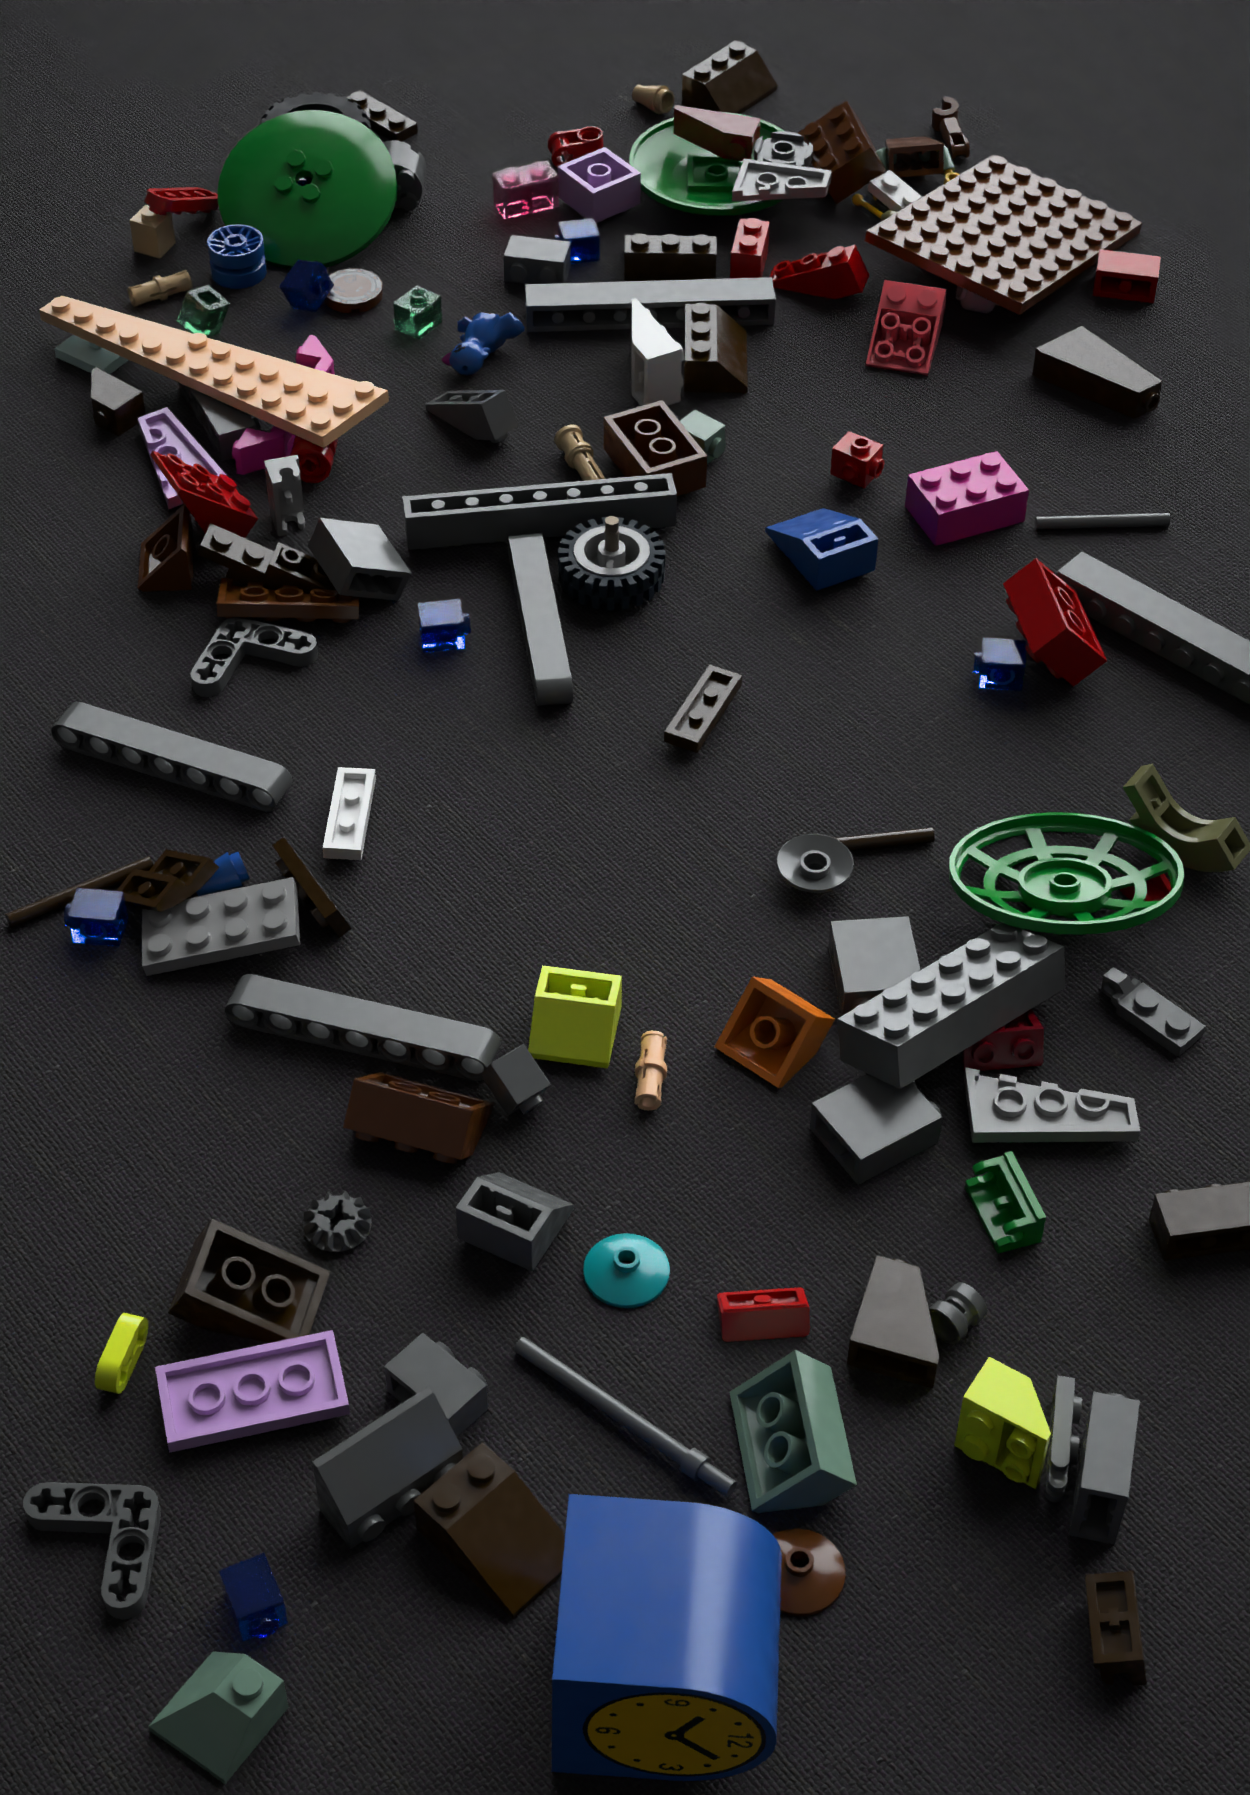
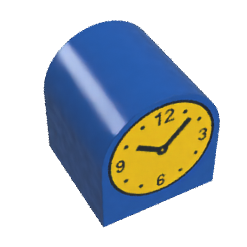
M569 1494L552 1678V1772L674 1781L711 1780L748 1771L763 1763L773 1753L777 1743L782 1552L777 1539L769 1530L745 1515L713 1505Z

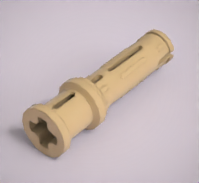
M571 424L562 427L556 433L554 442L558 449L564 451L565 461L568 466L576 469L583 481L605 479L598 465L593 460L594 451L592 447L583 440L581 429L577 425Z

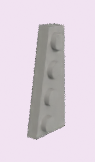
M965 1067L964 1085L972 1143L1138 1141L1140 1127L1134 1098L1080 1089L1078 1093L1068 1092L1058 1088V1084L1043 1081L1041 1086L1016 1082L1017 1077L1000 1074L999 1079L979 1075L980 1070Z

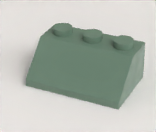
M794 1350L730 1391L752 1511L764 1513L823 1506L857 1485L830 1366Z

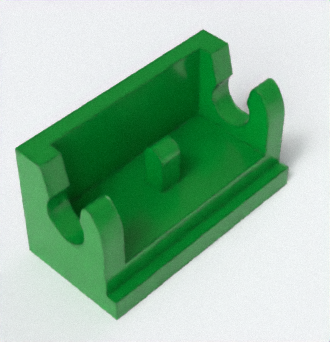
M1006 1152L1004 1156L981 1161L972 1166L975 1175L986 1174L966 1180L965 1189L997 1254L1040 1243L1046 1216L1013 1152Z

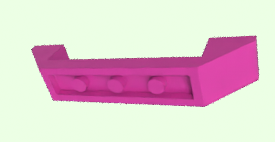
M309 335L303 346H299L297 349L296 364L334 374L333 359L318 338L314 335ZM276 426L272 427L270 433L246 428L240 439L236 440L232 447V458L236 462L237 474L244 475L264 469V461L290 456L295 435Z

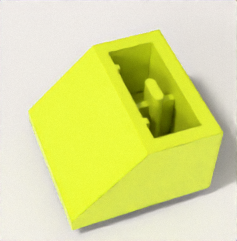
M542 965L535 993L528 1048L534 1059L608 1068L622 1007V976Z
M989 1357L963 1396L954 1446L960 1448L968 1457L977 1461H984L1001 1470L1009 1479L1018 1483H1025L1036 1489L1040 1483L1051 1437L1050 1429L1031 1378Z

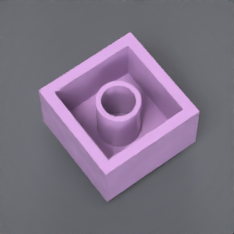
M606 147L558 166V198L593 224L640 204L641 173Z

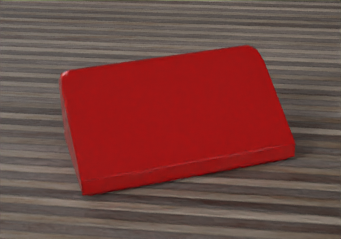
M801 1287L717 1294L722 1339L726 1342L803 1337L810 1333L809 1304Z

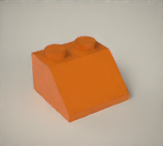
M751 977L714 1047L777 1088H782L816 1055L835 1019L772 979Z

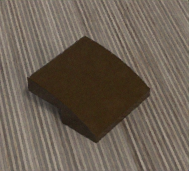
M166 849L149 871L134 868L111 898L116 903L162 912L192 896L214 875L219 867L209 857Z

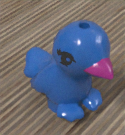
M511 312L502 317L493 313H478L472 318V321L468 317H463L457 323L458 332H465L464 335L460 336L462 343L458 344L441 361L447 366H452L460 375L468 376L475 374L481 369L484 359L490 353L501 347L506 339L519 336L524 332V326Z

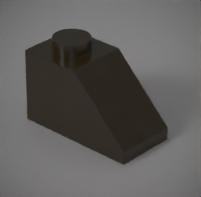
M97 367L92 369L91 400L95 424L119 437L138 424V417L146 415L142 391Z

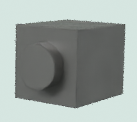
M524 1044L491 1062L481 1075L507 1116L512 1115L518 1110H521L523 1114H527L544 1102L542 1095L551 1085Z

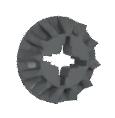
M346 1190L341 1196H332L327 1192L325 1198L320 1201L312 1199L310 1209L303 1212V1230L306 1238L312 1245L324 1251L342 1252L352 1249L365 1240L371 1229L370 1209L364 1205L361 1197L352 1198ZM342 1212L344 1220H340L332 1231L330 1219H334L336 1214Z

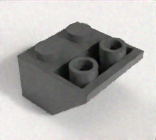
M500 1172L479 1176L455 1208L457 1238L533 1272L574 1210V1204Z

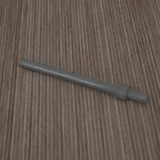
M526 1337L518 1340L514 1347V1352L679 1464V1470L694 1481L701 1479L725 1497H729L734 1492L737 1481L710 1464V1457L696 1448L688 1449Z

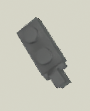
M1114 967L1103 975L1100 991L1111 998V1003L1117 1008L1116 1014L1176 1057L1183 1054L1204 1035L1206 1029L1204 1024L1145 983H1141L1140 980L1135 978L1131 980L1129 975Z

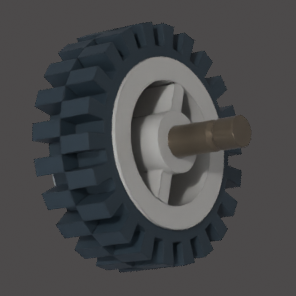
M615 516L602 517V524L597 525L595 519L588 520L587 528L581 523L576 525L575 532L569 530L566 533V539L562 538L560 542V548H558L559 582L561 581V587L564 591L568 590L569 597L574 599L578 596V602L584 606L589 600H592V608L599 609L601 603H607V610H614V604L620 603L622 610L629 609V601L632 600L637 607L643 604V597L648 601L652 599L654 591L658 593L661 589V583H664V543L662 540L659 541V535L656 532L650 533V527L644 524L638 529V521L632 519L628 526L624 525V518Z

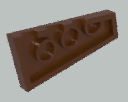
M221 578L217 600V617H226V619L233 617H261L264 621L296 618V620L301 622L331 619L337 623H346L352 619H359V597L339 595L335 590L317 588L311 590L310 594H304L302 589L291 585H283L282 588L277 590H269L264 588V582L249 581L248 587L234 586L233 579Z

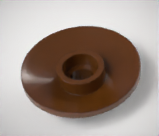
M794 1528L774 1533L773 1536L777 1539L782 1552L780 1612L791 1616H810L829 1608L840 1596L845 1583V1564L839 1550L826 1537L807 1529ZM803 1561L808 1565L803 1568H797L791 1562Z

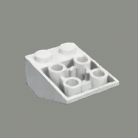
M634 298L632 299L631 315L632 396L641 406L661 400L667 406L680 402L681 387L683 386L681 363L684 360L683 349L667 333L665 327L654 319L649 309H645Z

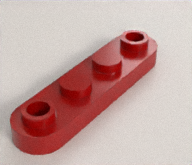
M199 187L150 188L147 190L144 201L150 205V211L164 216L167 212L181 215L182 212L196 214L197 211L211 213V210H218L219 207L218 194Z

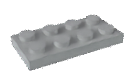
M294 877L188 898L162 912L142 908V967L146 976L300 945L298 890Z

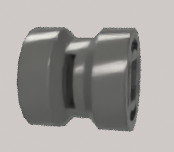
M961 1282L954 1284L946 1292L944 1301H937L929 1308L934 1333L941 1340L949 1344L958 1343L967 1335L968 1327L970 1325H977L988 1313L987 1305L981 1295L973 1287Z

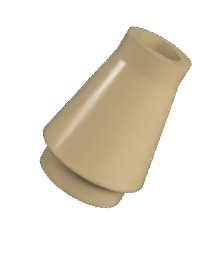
M636 85L632 92V98L635 102L644 105L656 114L668 113L674 105V93L667 86Z

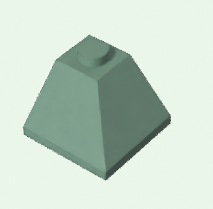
M212 1651L148 1726L149 1731L226 1784L289 1708L284 1680L246 1654Z

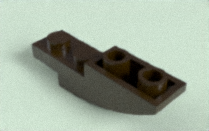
M211 523L197 552V555L229 568L225 578L233 579V581L248 586L249 581L264 582V588L269 590H277L282 588L283 585H291L302 589L304 594H310L311 590L315 588L335 589L316 558L278 542L275 551Z

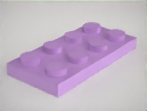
M333 1330L155 1367L169 1453L350 1414Z

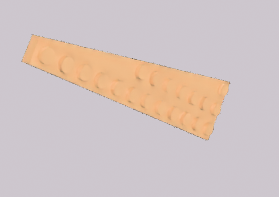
M61 295L54 298L50 303L39 309L41 320L323 448L389 402L388 390L375 387L373 383L368 381L358 382L210 339L203 333L193 334Z

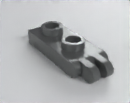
M1058 1375L1051 1400L1049 1426L1051 1437L1048 1445L1045 1496L1051 1502H1060L1063 1499L1067 1485L1069 1463L1076 1464L1079 1436L1071 1435L1072 1424L1079 1425L1082 1408V1397L1074 1396L1075 1378Z

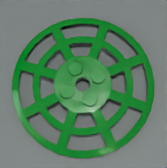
M1048 812L1008 817L973 830L957 843L949 857V880L953 890L962 901L977 912L993 920L1031 931L1083 935L1124 930L1161 916L1181 896L1184 885V868L1178 854L1168 843L1138 826L1097 815ZM1042 832H1077L1102 836L1094 849L1076 846H1047ZM1023 834L1027 835L1031 848L1008 854L999 860L993 859L980 850L996 841ZM1117 841H1121L1146 852L1159 863L1139 871L1127 861L1109 853ZM969 858L987 868L983 879V889L965 886L960 880L962 868ZM1037 860L1024 867L1021 872L1010 868L1024 861ZM1101 864L1108 865L1125 876L1112 879L1110 874L1100 866ZM1167 873L1171 882L1170 893L1160 901H1145L1147 895L1146 881ZM1002 876L1017 883L1018 891H996L995 883L997 878ZM1133 886L1135 889L1132 901L1111 898L1112 891ZM983 899L990 900L992 904L984 901ZM1005 902H1023L1033 910L1023 913ZM1102 908L1120 910L1114 914L1094 919L1090 914ZM1051 914L1075 919L1076 921H1058L1044 918Z

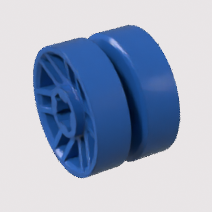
M234 224L218 228L209 235L207 245L211 276L217 284L226 288L241 289L254 286L265 278L267 269L264 242L259 230L248 225Z

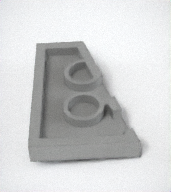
M744 159L732 190V201L826 197L831 182L832 170Z

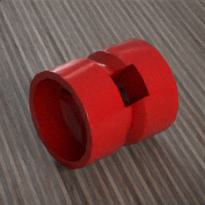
M295 435L290 456L298 455L302 481L317 483L329 476L338 438L323 448Z

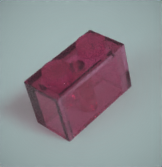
M536 161L530 165L517 168L509 167L503 171L492 173L493 204L503 219L559 207L558 175L548 161Z

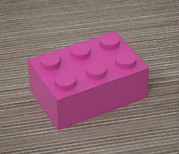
M995 451L909 474L905 507L932 543L937 546L1024 522L1029 489L999 452Z

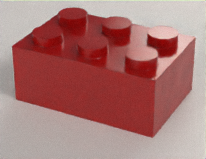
M1037 558L1003 583L1008 594L1006 603L1011 611L1017 615L1018 621L1016 626L1028 641V645H1026L1028 654L1035 662H1044L1055 678L1060 679L1062 677L1072 686H1075L1107 662L1076 591Z

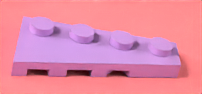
M168 407L138 417L139 429L149 456L152 451L165 456L170 453L190 466L199 464L213 475H226ZM150 456L168 508L171 509L182 505L183 502Z

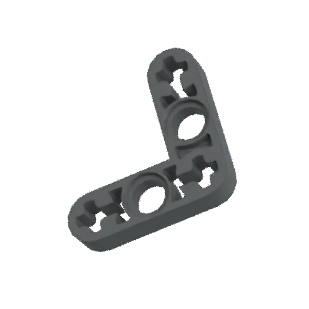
M241 617L229 618L219 626L191 670L193 691L202 697H212L219 694L225 688L245 654L293 666H308L314 663L318 657L316 638L306 632ZM266 639L277 640L276 643L269 645L260 643ZM219 654L231 655L229 658L222 660L214 658Z
M45 1482L33 1486L23 1499V1508L29 1524L36 1530L111 1533L101 1586L104 1607L109 1615L121 1620L131 1619L138 1615L144 1609L147 1602L160 1525L161 1510L156 1493L151 1488L142 1485ZM96 1499L105 1503L103 1511L96 1516L86 1517L79 1513L81 1506L89 1500ZM68 1500H70V1515H66L64 1510L68 1509ZM45 1501H53V1505L47 1508L46 1513H39L38 1508H42ZM144 1503L146 1508L140 1512V1528L134 1527L131 1511L136 1510L137 1504ZM128 1543H140L145 1548L143 1554L135 1560L127 1561L118 1556L120 1549ZM122 1575L129 1576L132 1593L127 1594L125 1601H117L116 1596L121 1595L123 1591L124 1579Z

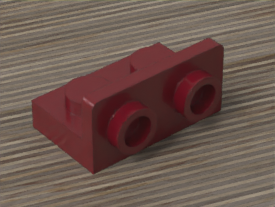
M1028 1010L963 1050L962 1067L964 1071L965 1067L984 1071L1041 1066L1043 1064L1044 1028L1033 1010Z

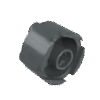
M385 141L383 144L392 158L397 178V196L394 207L413 210L422 196L427 168L425 158L420 152L417 154L413 151L411 145L406 142Z

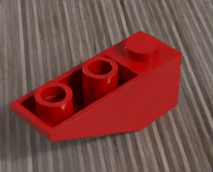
M856 245L845 248L838 246L829 252L818 255L815 253L808 254L802 259L792 262L788 260L782 261L774 266L770 275L774 288L831 299L863 292L870 276Z

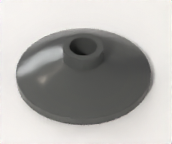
M823 834L796 836L781 847L777 856V869L781 877L792 887L805 892L824 893L838 889L849 880L853 872V857L849 849L839 840Z

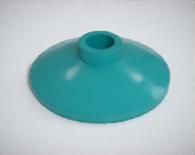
M624 1233L609 1236L596 1243L585 1258L583 1274L589 1291L600 1301L614 1307L635 1308L646 1305L661 1295L669 1281L670 1266L666 1254L655 1242L640 1235ZM629 1261V1262H633V1263H631V1264H623V1263H621V1262Z

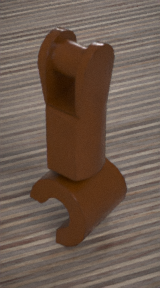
M942 97L941 109H932L931 127L941 132L952 160H955V156L962 155L965 158H969V142L958 123V102L951 97Z

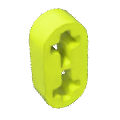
M123 1313L119 1317L97 1365L95 1373V1386L97 1389L121 1394L125 1389L146 1342L148 1334L147 1318Z

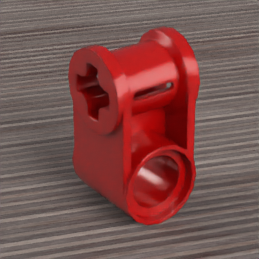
M588 126L582 129L553 133L547 141V146L552 154L551 158L555 167L558 168L562 164L604 148L603 131L598 127Z

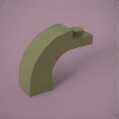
M1153 764L1141 766L1123 786L1124 791L1136 810L1135 814L1129 819L1131 824L1153 833L1168 843L1178 854L1183 866L1203 872L1235 870L1249 853L1250 842L1236 817L1205 820L1186 812L1172 798Z

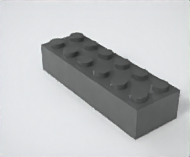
M1005 923L995 925L989 931L975 939L969 940L965 945L940 957L939 960L913 973L905 980L885 989L879 995L839 1017L837 1024L840 1061L899 1089L905 1087L1066 988L1064 946L1047 940L1044 936L1035 935Z

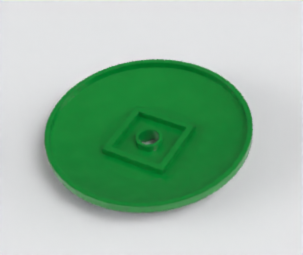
M322 110L287 113L255 127L230 152L223 165L218 182V205L224 225L241 224L256 228L263 236L266 264L297 270H314L330 267L346 261L363 251L385 228L393 212L397 196V178L394 164L380 138L372 130L355 119ZM304 177L313 179L310 184L305 186L297 184Z
M674 118L662 121L646 130L638 137L630 151L629 165L641 173V190L655 201L677 210L701 215H739L763 210L784 200L732 201V190L743 161L721 158L673 134ZM761 120L760 137L763 136V140L771 138L772 132L784 131L767 121Z

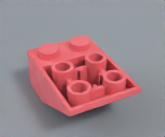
M884 280L866 366L928 376L944 318L946 289Z

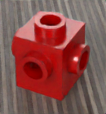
M848 431L832 448L830 475L865 488L874 478H878L883 471L885 461L882 459L883 444Z

